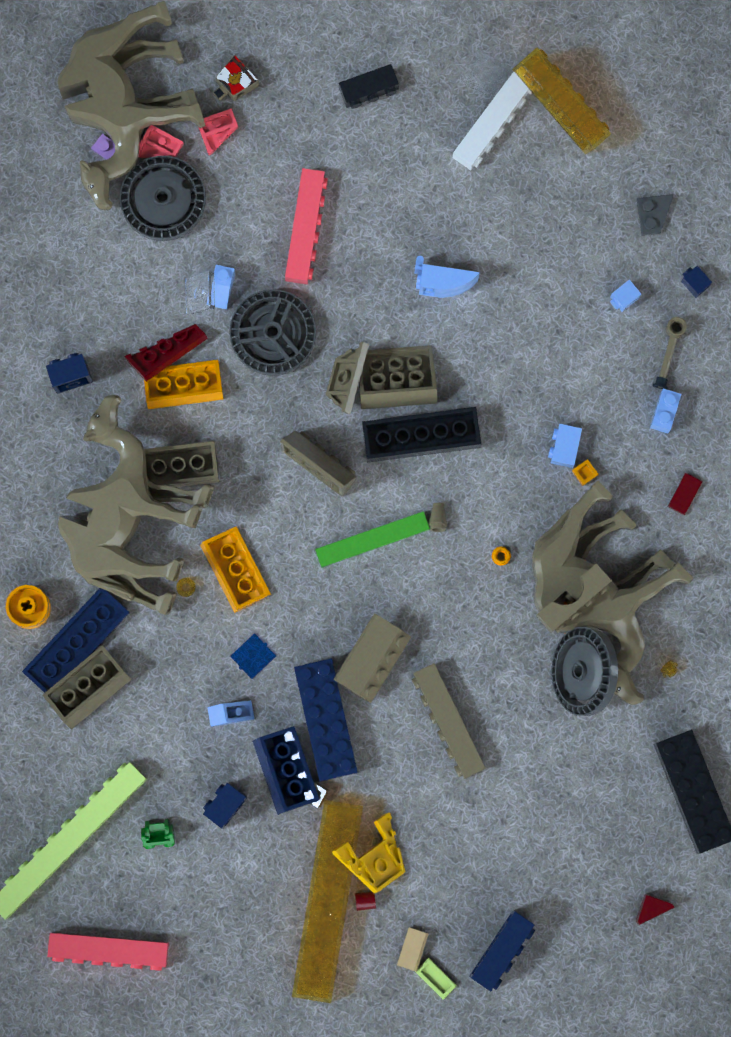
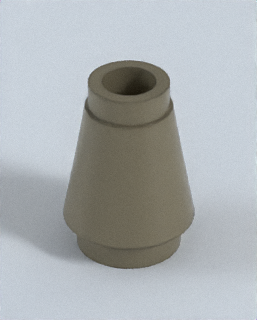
M433 503L429 521L430 530L433 532H444L448 526L444 504Z

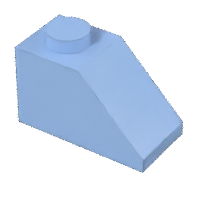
M221 265L215 266L208 306L227 310L235 277L234 268Z
M251 700L207 707L211 727L254 720Z

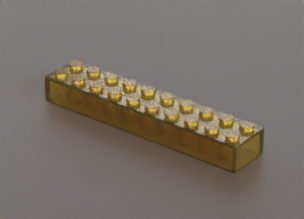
M324 800L292 997L331 1003L352 872L333 855L332 851L343 843L349 842L354 853H356L363 806Z

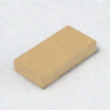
M408 928L397 963L398 966L417 972L428 933Z

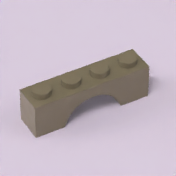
M597 563L580 577L582 592L576 602L569 605H560L552 601L536 615L550 633L554 630L558 633L566 626L564 622L568 618L573 620L581 613L579 609L583 605L588 607L595 601L594 596L597 593L602 595L610 588L608 584L612 580Z

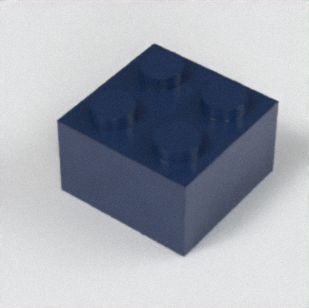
M73 353L68 355L67 359H55L50 361L49 365H46L52 387L57 394L93 382L83 354Z
M226 783V785L221 784L215 792L217 794L216 798L213 801L209 800L203 807L205 810L203 815L221 829L225 828L247 799L246 796L229 783Z

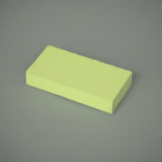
M429 957L417 969L416 973L443 1000L457 986Z

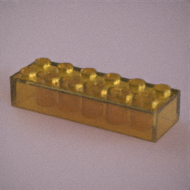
M537 47L512 70L586 155L611 135L609 127L605 122H601L597 118L596 111L586 105L583 96L574 91L571 82L562 77L559 68L555 64H551L547 59V54Z

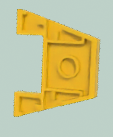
M390 812L374 821L383 840L362 856L357 858L349 842L343 843L332 851L333 855L373 893H378L405 873L400 848H397L394 837L396 832L393 831L390 821L392 819Z

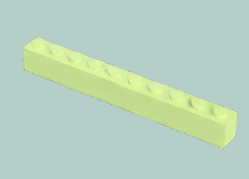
M123 763L117 769L118 774L114 778L109 777L103 783L104 788L100 792L95 791L89 797L90 802L86 806L81 805L75 811L76 816L72 820L67 819L61 825L62 830L58 834L54 832L46 840L48 844L44 848L40 846L32 854L34 858L30 862L26 860L18 868L20 872L16 876L12 874L4 882L6 886L0 890V915L4 919H8L147 780L132 763Z

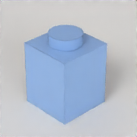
M628 280L611 294L610 298L612 300L610 302L615 309L624 311L640 298L641 293Z

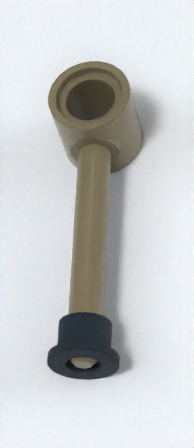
M680 317L672 318L666 326V333L670 338L660 375L656 378V382L653 383V387L668 389L666 386L668 379L666 378L676 341L683 336L687 328L685 320ZM678 324L681 331L674 332L671 325Z

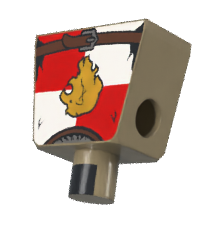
M234 55L216 76V83L220 87L213 92V95L218 101H221L227 95L235 101L257 88L259 80Z

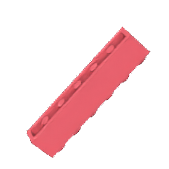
M302 168L285 274L286 282L308 285V280L313 278L314 269L310 267L311 261L315 262L317 250L313 249L314 243L318 244L319 232H316L317 225H321L322 214H319L320 207H324L325 196H322L323 189H327L328 178H325V171Z
M52 932L49 936L47 957H52V961L64 962L65 958L72 959V963L83 964L84 960L92 961V965H103V962H110L113 967H123V964H131V968L142 969L143 965L150 966V970L162 971V967H167L169 943Z

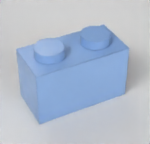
M662 389L650 425L651 429L667 434L670 432L681 398L680 393Z
M559 424L558 429L554 428L552 439L555 440L554 447L550 446L548 458H551V464L569 468L574 467L582 428Z

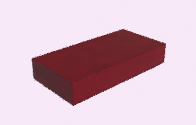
M685 473L667 507L685 516L702 481Z

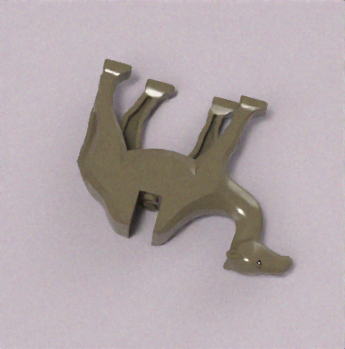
M165 1L130 13L125 19L113 24L87 30L73 45L69 62L58 77V86L63 100L86 92L89 95L88 99L65 105L70 121L74 124L103 131L112 139L115 145V153L107 160L91 163L83 160L80 161L81 182L97 208L101 210H110L113 206L109 200L110 181L127 174L136 165L139 156L140 136L144 128L151 125H166L178 121H191L199 128L205 127V121L193 89L181 91L170 96H159L151 99L136 98L130 79L124 71L134 63L146 58H169L177 64L184 63L177 39L169 42L138 40L126 44L136 31L145 25L154 22L162 23L165 26L172 25Z
M109 395L103 399L99 408L91 416L83 440L95 441L115 448L120 454V463L114 473L104 482L74 489L68 493L67 499L93 508V511L89 512L87 521L71 515L60 516L58 528L69 546L71 561L76 572L81 574L88 584L109 591L122 599L133 600L152 610H157L161 614L168 615L171 613L177 593L169 591L159 596L144 588L137 579L165 577L170 581H177L184 559L179 557L168 564L146 563L134 557L124 547L134 536L141 516L144 515L167 519L196 528L202 509L209 505L214 485L205 484L197 491H187L173 486L158 485L150 481L147 477L146 456L143 444L134 434L118 427L117 416L121 397ZM161 502H183L196 505L188 511L175 509L168 503Z
M599 481L595 482L590 490H587L580 500L571 509H568L535 542L532 567L536 582L534 605L538 612L550 602H555L562 594L565 596L563 600L568 605L576 602L582 592L580 577L594 566V564L585 561V558L595 543L606 534L617 529L633 530L637 526L620 509L614 517L588 525L580 533L582 521L587 511L596 502H609L613 498V495ZM660 549L641 567L634 570L624 579L616 582L611 581L608 584L610 588L602 595L597 593L594 596L595 601L588 607L583 605L579 609L581 613L573 620L568 618L564 622L566 626L559 632L566 633L576 627H593L606 631L617 638L620 643V651L617 655L618 681L614 695L630 705L639 704L644 700V695L637 691L629 674L640 661L645 648L644 637L635 617V611L641 603L657 595L666 586L673 582L689 584L693 577L678 562L675 564ZM657 568L668 570L658 578L644 583L648 576Z

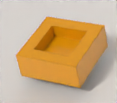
M588 459L572 470V473L582 486L599 475Z

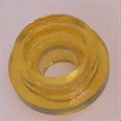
M182 578L178 581L176 589L179 595L189 597L194 594L196 585L192 579ZM184 584H188L190 586V589L188 591H184L182 589Z
M672 660L668 661L660 670L663 673L662 676L664 678L668 676L670 678L673 677L678 671V663Z

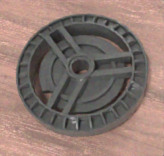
M154 156L142 160L127 173L120 189V206L127 223L138 234L151 240L170 241L185 236L199 223L205 210L206 193L198 172L187 162L172 156ZM160 168L176 170L186 176L194 188H184L182 186L184 179L172 171L159 170L153 172L152 170ZM138 180L140 182L135 190L134 200L137 211L145 219L144 222H141L131 209V193ZM191 194L196 195L195 199H191ZM161 195L168 197L164 202L159 201L158 198ZM190 205H194L190 215L180 224L170 228H159V226L178 222L185 216ZM148 223L154 224V227L148 226Z
M271 289L256 292L242 301L232 316L229 334L234 353L247 368L262 375L279 376L296 370L309 358L316 341V326L312 312L300 298L283 290ZM266 302H276L275 305H267L257 309L248 318L251 327L241 328L245 316L254 307ZM280 304H287V307L280 306ZM291 307L300 314L306 326L305 341L299 351L297 347L301 340V326L295 314L290 311ZM276 329L278 334L276 336H269L268 331ZM244 333L245 339L240 340V334ZM247 344L252 353L261 359L268 361L285 359L286 361L277 364L263 363L251 357L242 345ZM294 352L296 355L290 359L289 356Z
M576 627L566 632L554 651L551 667L553 689L560 704L571 714L576 716L598 714L609 704L616 690L618 681L616 652L609 638L602 631L593 627ZM592 699L590 702L586 703L585 705L582 704V703H580V702L578 701V700H580V701H586V700Z

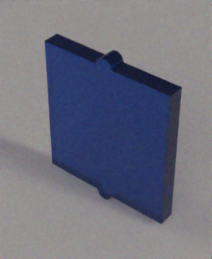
M254 633L230 657L239 665L240 670H243L253 679L276 655L267 647V643H263Z

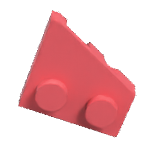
M232 108L204 118L205 127L199 128L208 155H212L238 128Z
M151 125L140 142L138 158L154 156L177 157L184 142Z

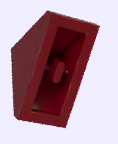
M644 894L636 923L640 925L675 907L669 902Z

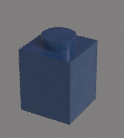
M698 265L694 269L688 268L682 274L684 277L681 282L695 298L712 284V281Z

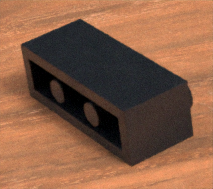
M392 64L339 82V90L346 108L351 107L354 109L360 107L365 101L374 102L379 99V96L395 94L396 90H399V82Z

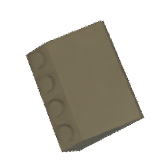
M432 345L367 350L363 372L359 380L361 409L437 404V385Z
M295 430L280 441L283 453L341 497L344 496L355 482L356 476L354 474L356 472L348 466L344 468L340 465V460L332 454L330 456L324 452L325 449L320 444L316 443L314 445L309 441L310 437L304 432L298 433Z

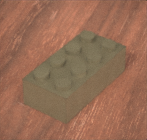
M214 441L144 449L147 477L158 485L183 487L220 482Z

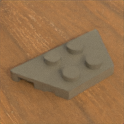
M360 342L359 348L355 350L351 348L345 354L335 358L326 395L328 398L332 399L333 403L339 406L342 412L347 414L351 413L360 376L363 372V365L369 346L365 342Z

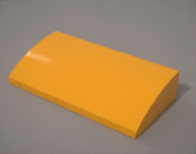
M219 360L168 366L147 382L144 380L148 410L224 400Z
M237 526L201 543L200 546L234 613L271 595Z

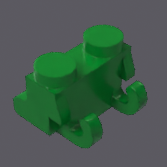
M165 819V822L152 824H150V821H145V828H141L143 847L145 849H152L155 845H163L164 847L174 846L173 825L169 824V819Z

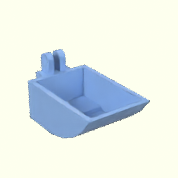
M423 256L416 258L414 273L418 274L416 289H419V295L438 298L453 297L464 293L478 282L480 272L423 264Z

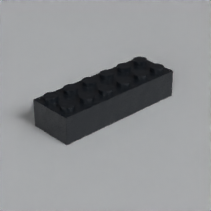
M476 407L362 421L367 463L481 448Z
M691 729L653 744L696 853L701 854L731 842V825L693 730Z

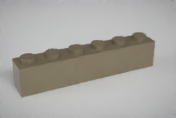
M433 663L413 673L414 678L411 680L416 690L420 688L423 694L420 696L424 707H429L431 713L428 715L433 725L437 723L440 729L437 731L441 742H446L448 748L445 750L450 760L454 758L457 764L454 768L458 777L462 776L463 779H466L486 769L435 664Z

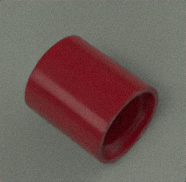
M372 891L355 893L357 911L376 909L375 893Z

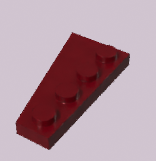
M194 324L174 333L173 337L169 339L163 338L158 340V344L147 348L145 346L139 349L140 352L132 356L130 353L124 357L147 382L208 338Z

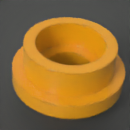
M500 546L493 550L491 557L496 565L503 566L510 561L511 554L506 547ZM499 553L505 555L503 560L498 559L497 555Z

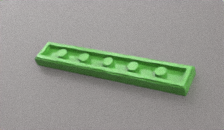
M423 511L317 548L315 551L321 568L423 533L430 530Z

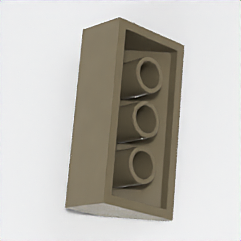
M374 613L334 680L358 697L371 703L411 636Z
M102 645L46 691L43 697L61 720L70 729H73L126 685L131 678Z

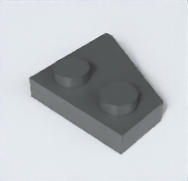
M673 194L637 198L641 236L661 233Z

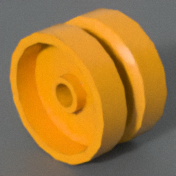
M19 586L11 591L6 600L5 608L8 617L21 628H39L46 623L50 616V600L42 590L35 586ZM30 604L32 608L26 610V606Z

